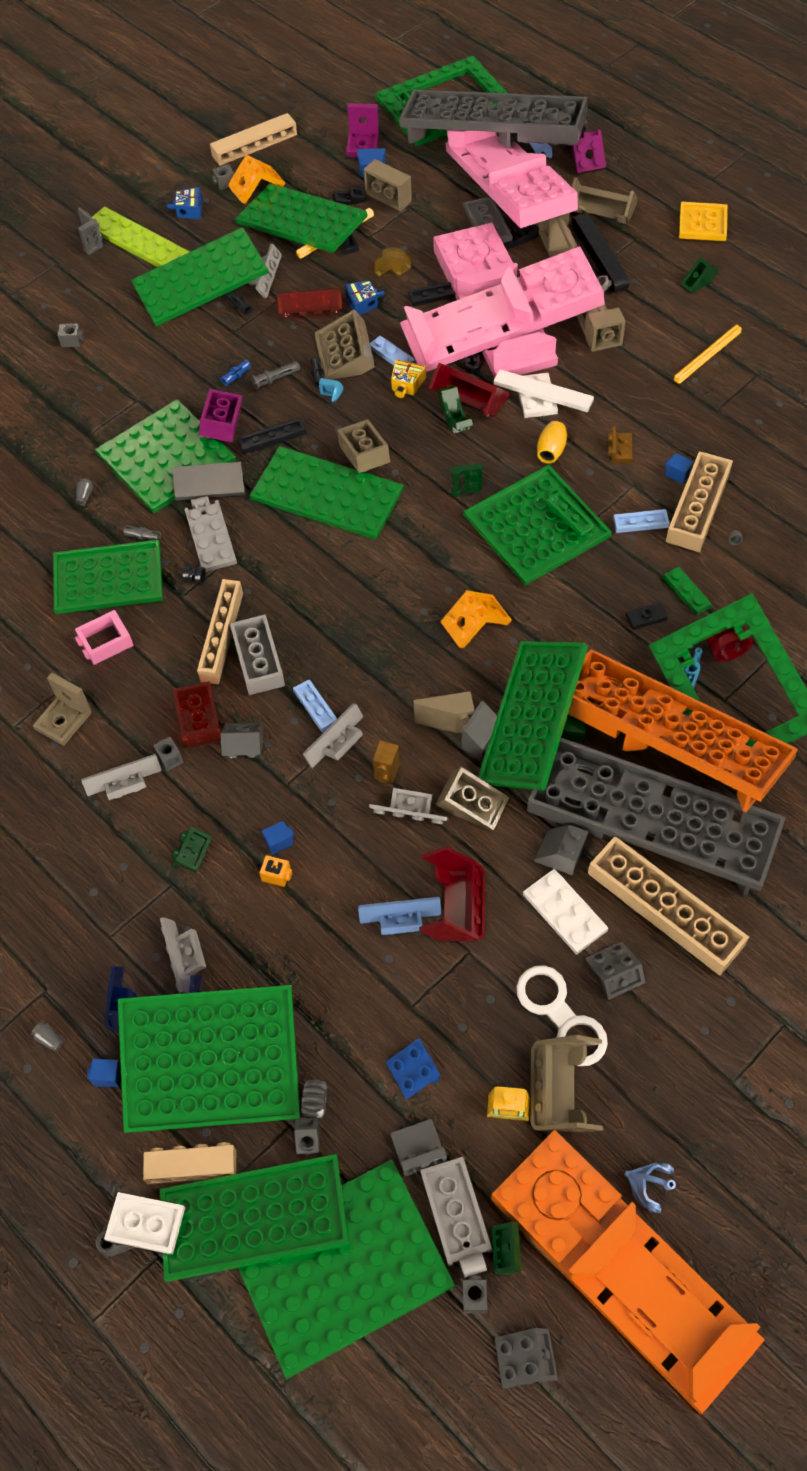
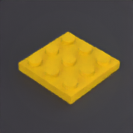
M681 202L679 238L726 241L728 204Z

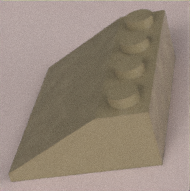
M355 309L315 332L319 358L324 369V379L334 380L362 375L375 367L365 321Z

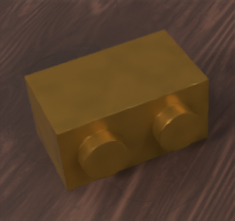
M379 741L373 758L374 779L382 783L388 782L393 784L400 765L399 745Z

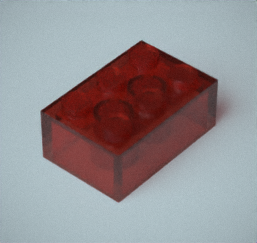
M210 681L173 689L181 736L185 748L221 741V728Z

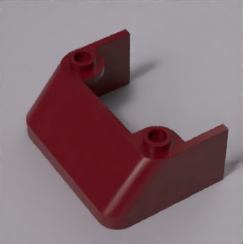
M438 363L429 389L434 391L450 385L456 386L461 402L482 410V415L490 418L498 413L510 395V392L441 363Z
M447 846L422 854V859L435 865L434 876L436 880L445 885L444 920H437L434 923L421 926L419 931L439 941L475 942L482 940L485 935V871L482 865Z

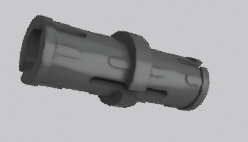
M126 525V528H124V536L138 538L141 541L160 540L161 537L160 531L149 530L142 526L139 528Z

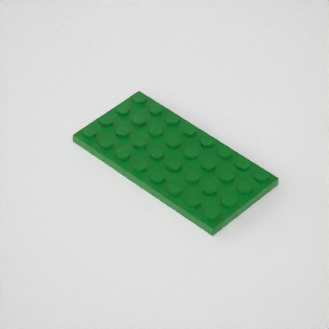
M270 183L235 220L236 224L334 253L368 217L366 210Z
M242 227L131 281L157 327L264 276L269 271Z
M279 446L251 492L250 499L377 540L404 489V485L365 472L358 473L355 469Z
M520 642L478 778L493 786L545 791L588 649L586 643Z
M337 1154L160 1189V1201L185 1207L173 1255L163 1253L164 1280L166 1282L350 1246Z

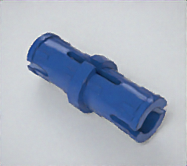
M245 359L236 367L233 366L227 374L220 378L221 382L228 386L235 379H240L243 373L251 369V364Z

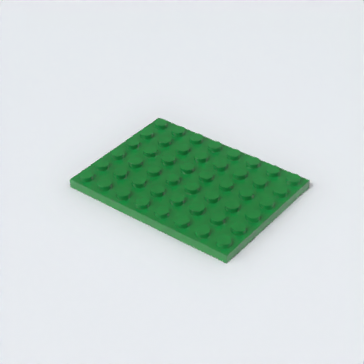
M292 985L118 999L124 1133L301 1118Z
M392 1159L342 1185L350 1246L238 1268L286 1379L291 1378L455 1287Z

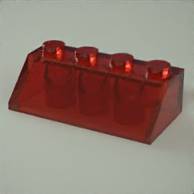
M341 289L277 294L278 311L283 317H291L292 313L304 316L308 315V312L313 311L314 315L324 314L325 310H330V313H339V309H342Z

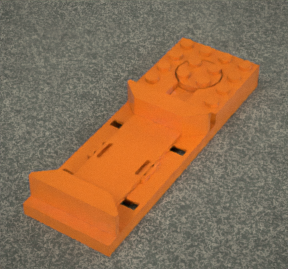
M591 649L585 655L568 712L569 715L614 738L621 732L625 733L626 736L622 749L624 751L642 750L651 746L738 790L737 797L742 811L745 813L756 800L762 801L797 754V748ZM687 708L693 711L689 716L682 714ZM749 739L756 741L752 748L745 745Z
M554 1130L492 1193L491 1200L512 1222H518L519 1229L685 1400L700 1415L703 1414L764 1342L765 1339L757 1332L760 1326L757 1323L748 1324L636 1214V1205L631 1202L628 1206L621 1199L622 1195ZM650 1238L657 1244L651 1253L644 1247ZM607 1287L613 1295L603 1305L597 1297ZM715 1302L722 1308L716 1317L708 1310ZM672 1353L678 1361L667 1371L661 1363Z

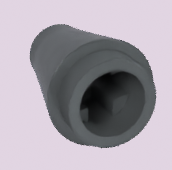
M80 479L76 485L75 502L81 506L86 505L94 488L92 481L88 479Z
M41 1021L31 1032V1035L34 1037L33 1040L54 1052L63 1045V1041L49 1023Z

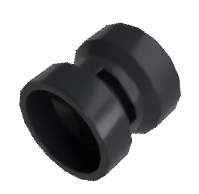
M187 564L183 571V581L188 583L193 581L200 585L204 583L206 577L205 567L199 566L196 568L193 565Z

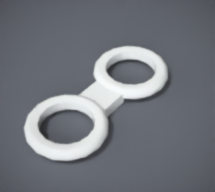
M543 965L527 969L519 977L516 986L517 997L521 1005L529 1012L538 1015L546 1014L558 1029L556 1038L565 1037L568 1030L576 1025H586L592 1028L597 1034L598 1039H602V1044H599L597 1050L587 1056L581 1065L577 1066H590L598 1062L605 1054L608 1045L607 1034L602 1025L591 1017L585 1015L576 1016L565 1003L567 995L566 983L562 975L554 968ZM546 975L552 978L558 986L557 998L548 1005H537L530 1001L525 993V986L531 977Z

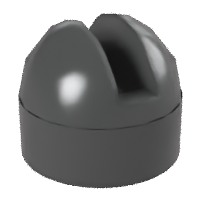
M732 530L729 532V544L735 546L742 543L743 537L740 531Z

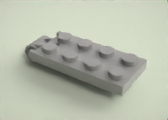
M208 496L191 500L193 509L188 510V508H185V513L201 567H205L206 572L237 564L219 501L216 500L215 504L210 505Z
M460 1157L420 1170L448 1266H452L453 1262L460 1261L464 1278L487 1271L482 1253L488 1252L489 1254L493 1251L464 1158ZM467 1242L470 1246L465 1248L463 1244Z

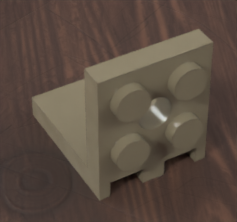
M51 672L47 679L56 699L34 723L33 727L36 731L65 746L92 711L81 688ZM65 719L64 723L60 725L55 724L57 720Z

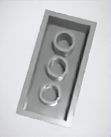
M266 614L230 623L248 694L252 695L285 686Z

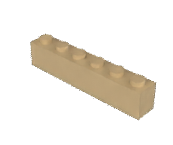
M286 113L210 143L212 157L221 166L296 136V122Z
M222 580L197 669L200 682L219 684L232 637L230 623L236 622L243 596L240 581Z

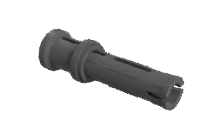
M294 361L275 370H265L260 375H252V384L256 390L266 384L271 385L274 380L300 371L299 363Z

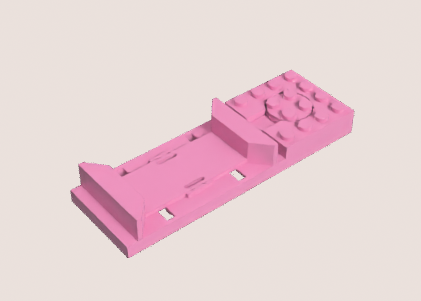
M447 130L448 142H446V151L520 228L578 210L577 191L550 166H546L545 154L526 153L514 140L511 148H506L499 142V132Z
M493 223L434 237V253L448 282L452 284L451 286L456 293L455 297L457 300L501 284V280L510 266L517 278L518 264L512 262ZM507 324L501 326L504 333L510 331ZM543 328L518 338L502 341L499 345L492 347L497 349L482 351L494 378L500 369L523 375L558 365V357L555 353L556 338L546 335Z
M579 246L519 269L520 277L517 278L510 266L507 268L501 284L423 313L421 310L405 306L407 320L400 322V325L416 364L426 366V372L436 369L438 363L447 365L497 346L502 341L518 338L605 305L603 289L581 247ZM507 324L510 331L504 333L501 326ZM452 345L454 352L448 354L446 347Z

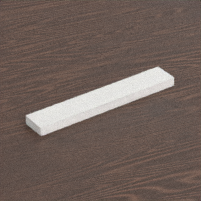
M501 369L494 379V385L585 412L589 411L594 401V396Z

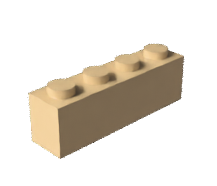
M227 1142L218 1143L214 1147L198 1144L195 1145V1148L186 1149L185 1146H175L172 1150L164 1151L163 1148H152L150 1152H144L143 1180L147 1185L208 1180L236 1174V1149Z

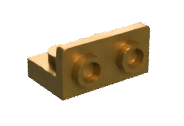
M612 426L611 433H608V443H611V446H608V456H611V463L632 464V433H616V426Z

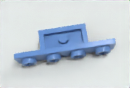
M433 897L359 905L360 923L380 922L382 935L419 931V927L422 926L421 917L441 915L440 898Z

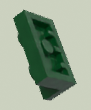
M192 826L187 831L183 830L178 840L181 844L172 853L171 859H173L171 866L180 865L196 873L212 836Z
M507 1222L492 1226L494 1275L513 1276V1273L521 1272L518 1222Z

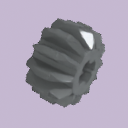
M313 1079L307 1080L304 1084L301 1111L304 1116L322 1118L324 1115L328 1088L326 1082Z

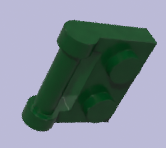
M481 463L451 468V476L453 477L452 496L458 497L462 493L482 491ZM464 474V485H459V477Z

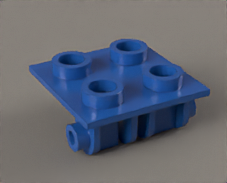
M420 1038L386 1062L406 1100L428 1084H435L440 1080L439 1076L441 1074Z

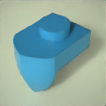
M320 379V394L332 396V402H335L343 391L342 384L335 380Z

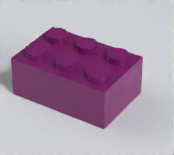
M209 389L200 419L199 436L233 442L241 412L243 395Z

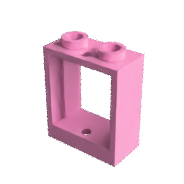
M115 610L75 628L78 635L75 639L79 647H84L82 651L86 659H91L94 665L134 646L128 631ZM113 625L120 637L92 650L86 638Z

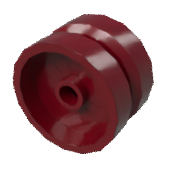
M733 627L706 639L715 660L719 662L735 660L747 653L753 645L751 636L740 641Z

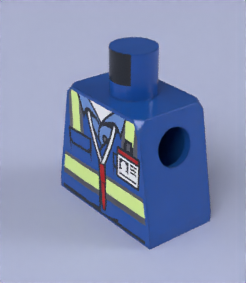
M200 187L177 191L175 200H167L168 210L176 209L177 217L201 219L202 195Z
M370 281L345 284L346 298L352 310L355 309L359 315L377 308V298L384 296L383 287L373 288Z

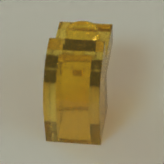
M395 247L382 250V257L375 261V274L378 276L389 269L400 276L411 268V257L403 250Z

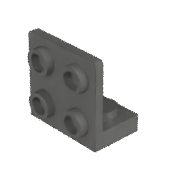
M79 207L77 211L82 226L78 227L85 253L90 255L103 247V237L99 232L97 220L90 217L87 211Z
M623 942L614 944L586 957V962L601 979L604 995L608 1000L646 983L641 962Z
M432 1119L391 1133L404 1177L420 1172L422 1169L447 1162L445 1149L441 1146Z
M533 1328L495 1338L501 1382L504 1389L535 1382L558 1380L549 1329Z

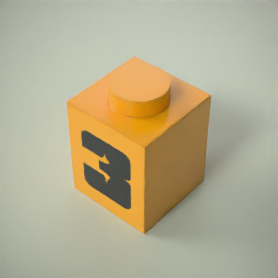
M266 855L259 874L263 882L285 887L286 882L291 879L292 869L290 868L289 861Z

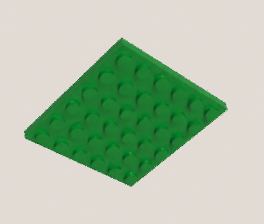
M178 399L95 449L96 454L153 514L176 500L172 467L232 463L237 461L236 456L218 439L199 436L200 421Z
M550 465L543 467L464 511L466 519L525 586L610 538L612 535L609 528ZM561 491L594 523V528L580 537L546 504V500Z

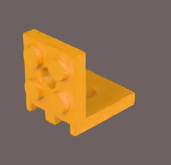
M246 155L228 183V187L242 203L246 204L261 179L281 187L285 185V182L271 166Z
M466 590L440 622L459 648H465L486 622L508 625L512 619L493 595ZM464 617L465 625L462 627L461 620Z

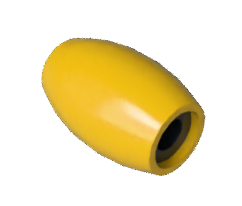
M552 421L541 432L537 444V454L542 462L547 464L553 463L564 451L567 431L563 423Z

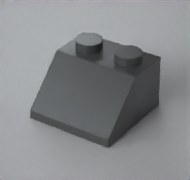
M483 701L480 702L462 730V749L481 759L485 756L497 715Z
M263 722L225 724L220 733L222 756L237 758L239 755H246V757L253 758L261 755L263 750Z
M570 824L547 830L534 862L573 875L585 847L588 831Z

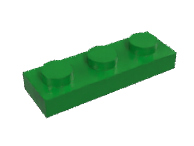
M561 491L546 500V504L580 537L594 528V523Z
M680 567L664 574L663 579L696 616L711 608L712 603Z

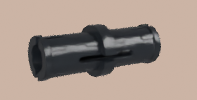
M234 291L226 293V299L236 309L241 310L245 315L251 312L252 307L244 301L243 297L238 296Z
M313 357L310 360L312 366L311 375L314 378L315 387L320 388L319 382L321 378L324 379V369L321 366L320 358Z

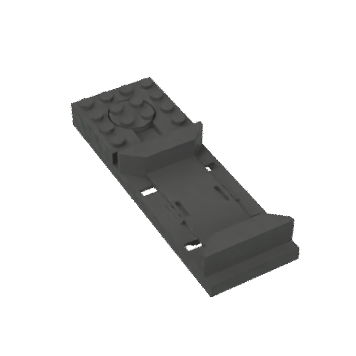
M413 90L401 114L400 127L408 129L409 143L425 138L428 129L499 132V142L506 148H511L516 133L518 142L552 143L554 145L567 144L572 146L578 144L587 116V97Z
M563 738L560 739L545 791L533 790L527 807V812L562 825L570 824L588 831V834L600 839L603 838L604 834L613 838L616 836L624 843L638 846L736 882L741 894L745 897L750 888L761 891L786 819L784 816L753 805L745 813L736 799ZM666 785L674 787L670 798L662 795ZM735 809L743 812L740 823L732 820ZM646 836L654 838L653 842L645 840ZM716 862L725 864L724 868L716 866Z

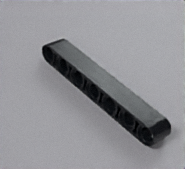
M585 213L572 217L573 229L599 272L603 276L607 275L608 280L612 281V285L609 287L610 290L616 292L628 288V276L590 215Z

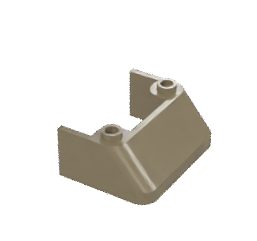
M577 178L573 180L572 188L577 191L578 210L573 211L574 213L581 214L585 212L616 219L621 224H626V222L630 221L638 201L634 191H631L630 196L582 186Z
M571 1035L539 1040L533 1044L531 1049L530 1121L533 1129L538 1131L553 1132L556 1130L557 1132L576 1133L603 1131V1126L587 1124V1116L584 1111L574 1109V1066L581 1065L585 1061L587 1046L602 1044V1039Z

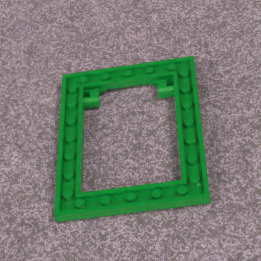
M469 56L376 92L375 99L400 127V117L404 110L402 105L407 104L413 90H425L469 73L486 93L508 92L474 56ZM400 127L403 130V132L408 136V129ZM428 129L425 138L414 142V145L419 146L447 135V130Z
M753 593L649 645L670 687L700 701L684 669L695 664L688 649L732 627L740 641L753 635L798 715L765 733L787 744L807 735V688ZM745 625H747L749 628L746 631H744L742 628ZM681 657H683V659L685 660L682 663H680L678 660ZM687 708L684 714L689 716L693 711ZM750 739L745 745L752 748L756 741Z

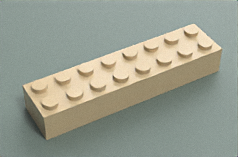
M616 836L589 865L588 875L720 976L745 947L749 936Z

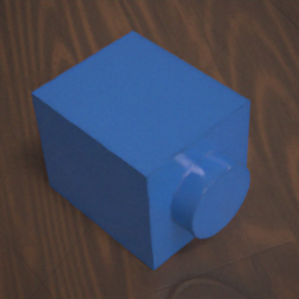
M675 453L665 463V476L683 484L689 477L694 462Z
M284 821L262 830L263 838L272 855L294 845L292 839L295 836L290 826L287 827Z
M92 1059V1065L87 1070V1078L93 1086L119 1087L121 1063L119 1060Z

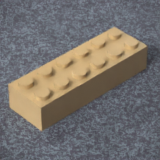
M699 451L669 526L666 538L667 543L697 552L701 551L728 480L733 463L732 460Z

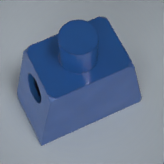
M385 148L357 149L361 177H364V168L374 159L386 164Z

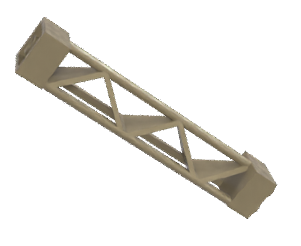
M569 213L535 223L539 227V235L550 257L578 247L568 226ZM606 305L586 311V320L582 313L576 315L591 352L623 344L626 321L620 308L607 310Z

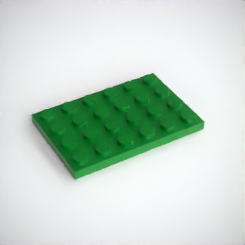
M159 540L53 553L55 614L163 601Z

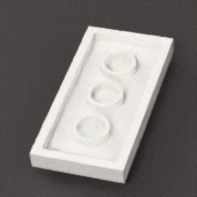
M555 869L523 891L525 898L576 955L608 931V927Z

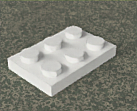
M549 373L525 375V377L551 384ZM518 392L524 418L558 414L556 403Z
M118 1192L104 1239L114 1243L173 1255L185 1207L183 1205Z

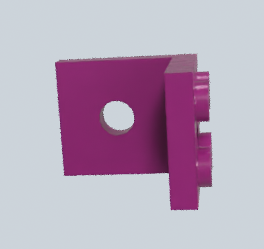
M348 103L349 138L346 157L356 158L358 157L357 149H377L379 139L378 104ZM360 117H366L367 120H361Z
M601 129L582 133L578 144L572 145L576 174L606 168ZM586 151L592 152L591 159L586 158Z

